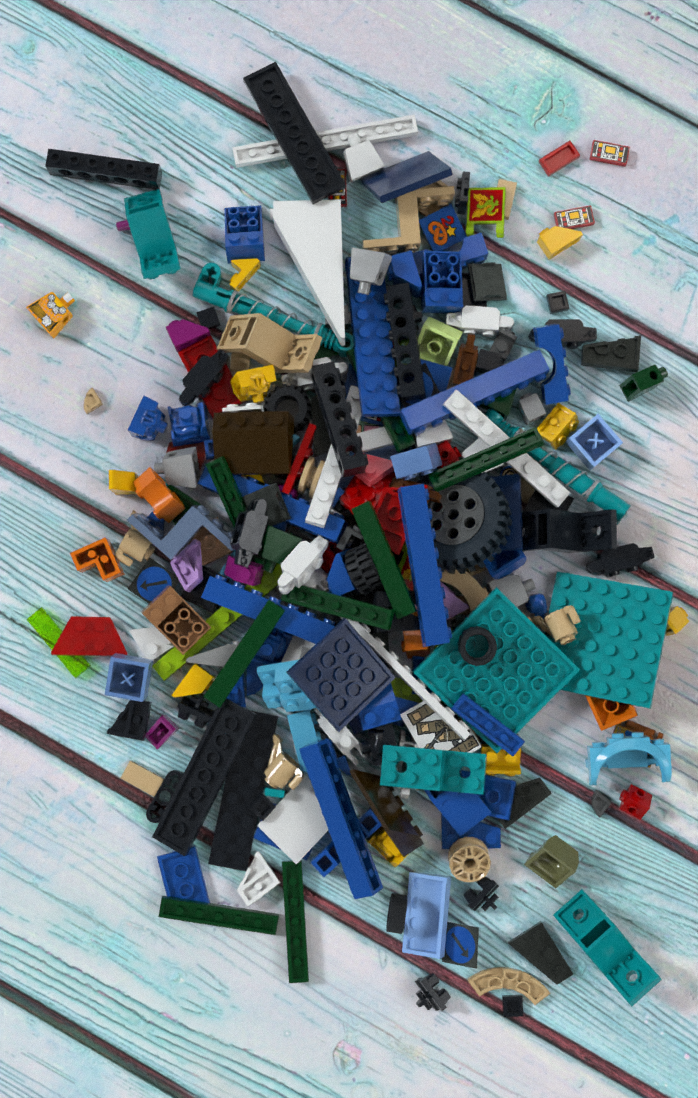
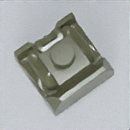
M555 835L546 840L537 851L532 852L524 865L554 888H557L576 872L579 864L578 851Z

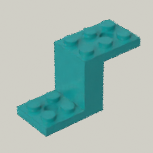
M160 189L124 198L126 218L140 258L143 279L148 278L151 280L165 273H176L181 267Z
M583 889L553 914L631 1007L662 980ZM579 913H584L581 919L576 920ZM637 974V979L630 982V976Z

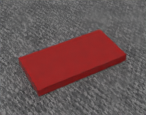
M210 335L179 351L178 354L189 372L202 356L212 357L218 350H216L217 346ZM227 364L223 368L224 376L222 380L210 388L211 392L206 398H202L212 418L214 413L222 412V408H227V405L237 404L239 406L246 402H241L233 393L230 384L233 375Z

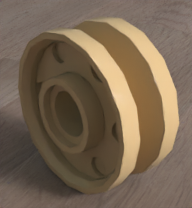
M310 456L308 458L299 482L297 494L303 495L308 488L310 489L309 498L313 499L325 463L324 460L319 463L318 467H315V457Z
M475 837L458 839L451 845L448 851L451 873L458 880L463 882L479 881L490 870L491 860L487 846Z

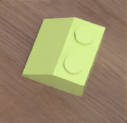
M428 317L418 337L420 358L448 366L463 332Z

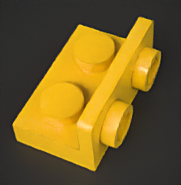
M557 403L538 426L537 430L542 439L549 442L552 448L557 450L559 446L565 443L568 435L576 430L579 420L575 412Z
M481 744V754H487L486 775L504 774L506 776H515L521 774V748L514 756H511L503 749L496 753L488 744Z

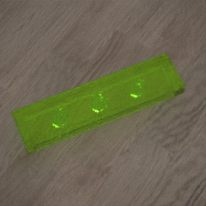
M41 607L26 620L52 650L62 630L45 609ZM57 656L75 678H78L91 667L84 656Z

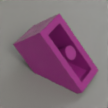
M184 319L180 321L174 320L168 324L169 326H166L167 333L176 352L210 336V331L207 327Z
M228 555L225 575L234 581L251 586L261 584L264 572L262 564L250 561L248 567H241L234 564L235 556Z

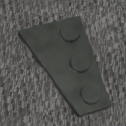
M541 778L516 785L510 820L497 819L506 829L552 793Z
M541 921L508 942L510 946L556 985L573 975V972Z

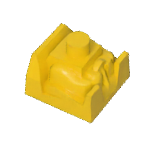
M274 365L236 372L230 381L236 397L241 402L253 400V403H263L265 401L264 397H267L271 382L276 381Z
M383 826L368 837V843L394 867H397L406 858V856L403 857Z

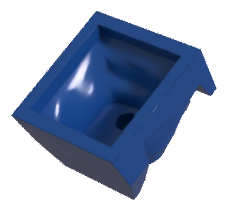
M143 396L128 428V432L132 437L142 441H151L156 439L158 432L165 433L168 423L164 422L166 416L157 407L158 402Z
M204 402L197 403L196 407L187 405L173 409L171 406H168L173 447L200 443L211 439L207 407Z
M522 550L501 551L499 555L496 552L491 554L494 557L492 562L488 559H485L483 562L494 579H502L523 566L527 558Z
M274 627L252 661L261 665L281 663L294 635Z

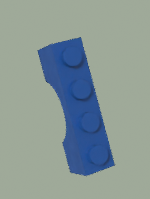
M482 233L463 239L462 248L459 251L461 252L462 269H465L468 264H482L487 260L489 253ZM429 249L412 253L421 281L423 252L430 251Z
M559 324L533 327L535 346L546 350L553 362L550 376L540 384L542 402L547 405L569 401L568 396L571 395V390L566 382L568 368L567 365L564 366L566 350L564 346L562 347L561 339L564 338L563 329Z
M370 807L358 817L365 839L382 826ZM333 840L311 859V864L323 877L340 863Z

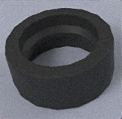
M479 626L470 627L460 635L458 651L467 663L481 666L489 663L494 658L497 651V643L494 636L487 629ZM479 634L487 639L489 648L485 655L475 658L467 653L466 642L471 636Z
M391 894L387 915V932L403 933L407 911V895Z

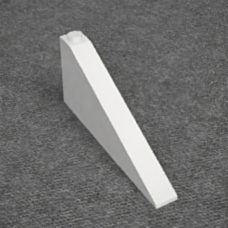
M341 199L321 200L315 204H312L310 200L273 201V209H270V220H274V227L339 343L341 346H345Z

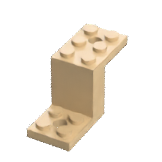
M454 186L417 189L397 197L395 204L398 237L363 240L362 249L383 252L390 256L410 250L412 253L418 251L421 244L418 206L419 208H428L434 204H437L439 207L448 206L455 195Z
M261 313L232 315L227 322L216 350L219 351L221 349L225 353L242 352L264 366L274 365L276 373H308L313 366L315 355L320 349L322 337L318 334L294 335Z

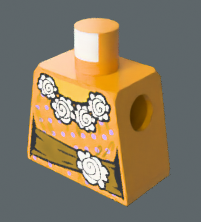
M50 292L26 308L54 339L73 317L68 307L75 300L68 292L60 299L53 292Z

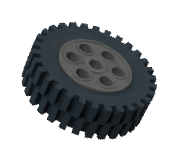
M483 472L438 491L442 495L440 503L429 501L427 504L428 508H431L432 511L431 528L435 530L437 525L442 524L439 530H435L436 539L433 540L434 548L437 547L439 559H436L437 566L441 568L442 572H445L446 569L450 574H455V570L460 574H465V568H468L470 572L476 571L474 566L476 564L480 568L485 567L486 565L483 561L488 559L492 562L494 557L491 554L496 552L499 555L502 551L499 545L505 546L507 543L504 536H510L511 530L508 526H512V520L509 517L512 514L508 507V500L493 478H490L487 473ZM428 474L424 476L427 480L425 483H422L420 480L417 482L433 487ZM459 495L456 501H451L454 496ZM476 503L474 508L468 509L470 504ZM438 506H442V509L440 511L435 512V509ZM454 514H459L455 520H451ZM475 522L472 528H468L469 523ZM459 532L456 538L451 539L453 533Z

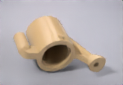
M131 525L132 528L128 530L115 553V558L129 567L133 564V560L123 555L124 553L142 562L144 559L148 561L155 550V547L152 546L153 543L133 525Z
M572 605L554 611L544 619L541 616L531 618L534 625L541 627L553 638L555 643L560 642L561 645L568 644L576 639L575 635L578 634L575 624L581 621Z
M275 733L273 734V747L268 766L264 771L266 775L265 781L277 789L278 787L284 788L293 778L288 786L295 790L303 780L304 772L291 756L282 751L283 739Z

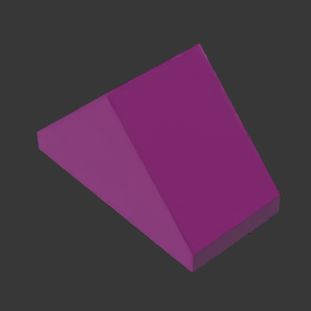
M162 715L146 733L145 737L158 750L180 728L167 715Z

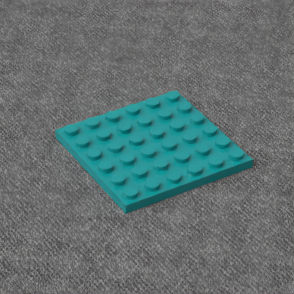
M557 571L548 614L572 605L581 620L578 624H575L578 634L575 635L576 639L565 645H561L560 642L555 643L553 638L544 632L580 669L561 690L651 709L673 592Z
M496 587L452 631L450 643L440 644L413 672L448 707L451 708L462 693H464L517 734L580 669ZM479 626L485 628L496 640V654L485 665L474 666L467 663L458 651L459 637L464 630L470 627ZM473 635L466 642V651L472 657H482L488 651L489 643L482 635ZM459 716L496 753H498L502 749L500 746H498L496 743L490 740L487 736H485L483 733L477 730L474 726H472L470 723L464 720L461 716Z

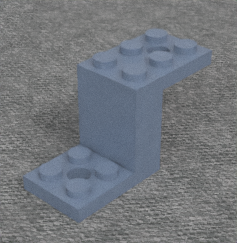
M193 505L165 537L163 536L165 534L164 531L158 526L153 527L149 523L151 520L143 513L132 514L127 519L131 525L170 560L175 558L203 526L231 551L234 550L230 545L233 532H227L223 528L224 524L218 518L213 519L208 515L210 511L203 505Z

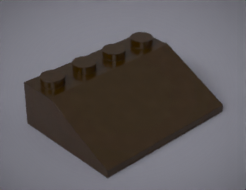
M289 411L214 413L212 428L214 460L224 456L232 475L291 474L295 419Z
M354 769L349 771L384 830L403 857L422 846L424 843L420 837L423 834L417 825L413 827L411 821L414 819L408 810L403 811L401 808L404 806V803L398 795H393L392 792L395 789L392 786L380 785V775Z

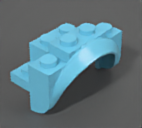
M298 660L257 667V674L263 683L262 698L268 709L283 707L286 712L316 708L286 673Z
M632 732V736H624V733H612V737H606L607 742H592L591 746H587L588 759H585L589 771V785H597V778L602 766L607 768L648 767L650 764H655L660 767L662 782L671 781L670 744L664 742V739H653L652 743H650V737L644 735V732Z

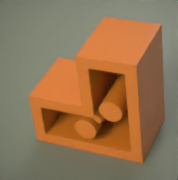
M106 537L70 553L77 571L81 573L97 566L105 582L125 575L120 562L115 558L114 548Z

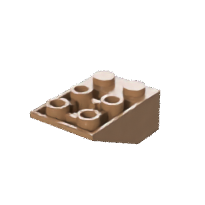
M170 585L141 611L183 655L211 628Z

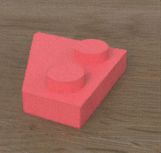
M366 454L368 465L366 466L365 473L355 476L371 487L394 471L391 460Z

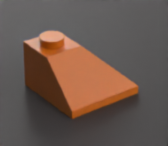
M585 695L601 731L638 716L634 705Z

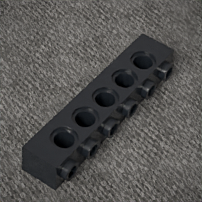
M48 148L45 167L50 175L153 190L160 189L162 179L160 164Z
M409 283L386 286L387 293H384L385 305H389V311L386 312L388 323H391L392 330H389L390 341H394V348H391L393 360L396 359L397 366L394 367L395 378H399L400 385H396L398 397L401 396L403 402L426 398L410 285ZM398 303L404 304L401 309L394 308ZM400 321H405L406 325L404 327H397ZM402 340H409L406 346L399 345ZM403 359H412L409 364H402ZM413 376V382L406 383V377Z
M334 361L314 365L311 368L310 376L341 476L344 478L365 473L368 458L361 449L363 447L362 439L360 436H357V423L350 414L352 413L351 404L346 401V389L340 383V370L335 367ZM325 383H331L333 386H327ZM330 400H337L339 403L335 404L332 403ZM336 417H342L344 420L339 421ZM347 434L349 438H343L341 435ZM351 451L355 453V455L350 456L346 452Z

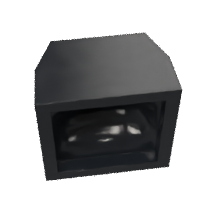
M393 723L368 729V736L370 738L365 739L366 742L360 743V751L362 755L368 754V757L372 758L369 765H382L383 745L397 746Z

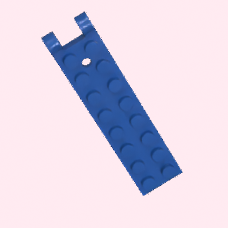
M346 257L345 271L361 417L399 416L400 404L396 387L397 378H395L394 373L395 361L392 358L391 352L393 343L389 337L391 326L386 316V312L389 309L384 301V293H387L385 278L381 286L371 285L369 295L358 293L360 282L350 279L351 257Z

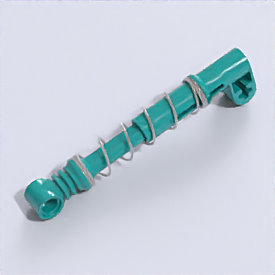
M207 263L202 268L193 290L192 296L194 298L223 308L229 314L232 312L238 315L261 313L286 330L294 332V335L318 334L322 337L320 346L324 344L325 348L329 346L328 349L330 350L333 348V351L338 352L341 357H347L346 352L354 349L353 336L351 334L345 333V342H348L350 346L344 348L340 345L333 330L328 331L329 328H326L325 324L318 323L317 326H314L312 319H308L305 323L297 320L296 313L286 316L281 314L278 306L273 308L265 305L262 300L255 301L247 298L246 294L239 295V292L236 290L229 291L219 287L222 281L220 267L215 263ZM209 276H211L212 284L209 283Z
M488 409L484 414L510 438L525 432L520 427H511L510 423L507 425L508 422H503V417L492 409ZM541 446L527 452L538 464L549 469L548 473L563 482L564 487L569 486L579 493V497L584 496L583 500L588 503L592 502L603 510H616L617 525L631 507L630 504L603 487L602 482L598 481V479L594 481L587 476L586 471L581 472L576 467H573L571 461L566 462L559 456L557 457L556 451L548 453Z

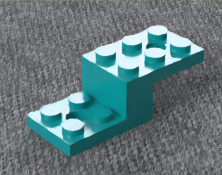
M383 745L380 785L484 795L487 754ZM400 761H404L407 764V770L403 773L397 769V764ZM462 767L470 769L471 773L468 778L461 777L460 770Z

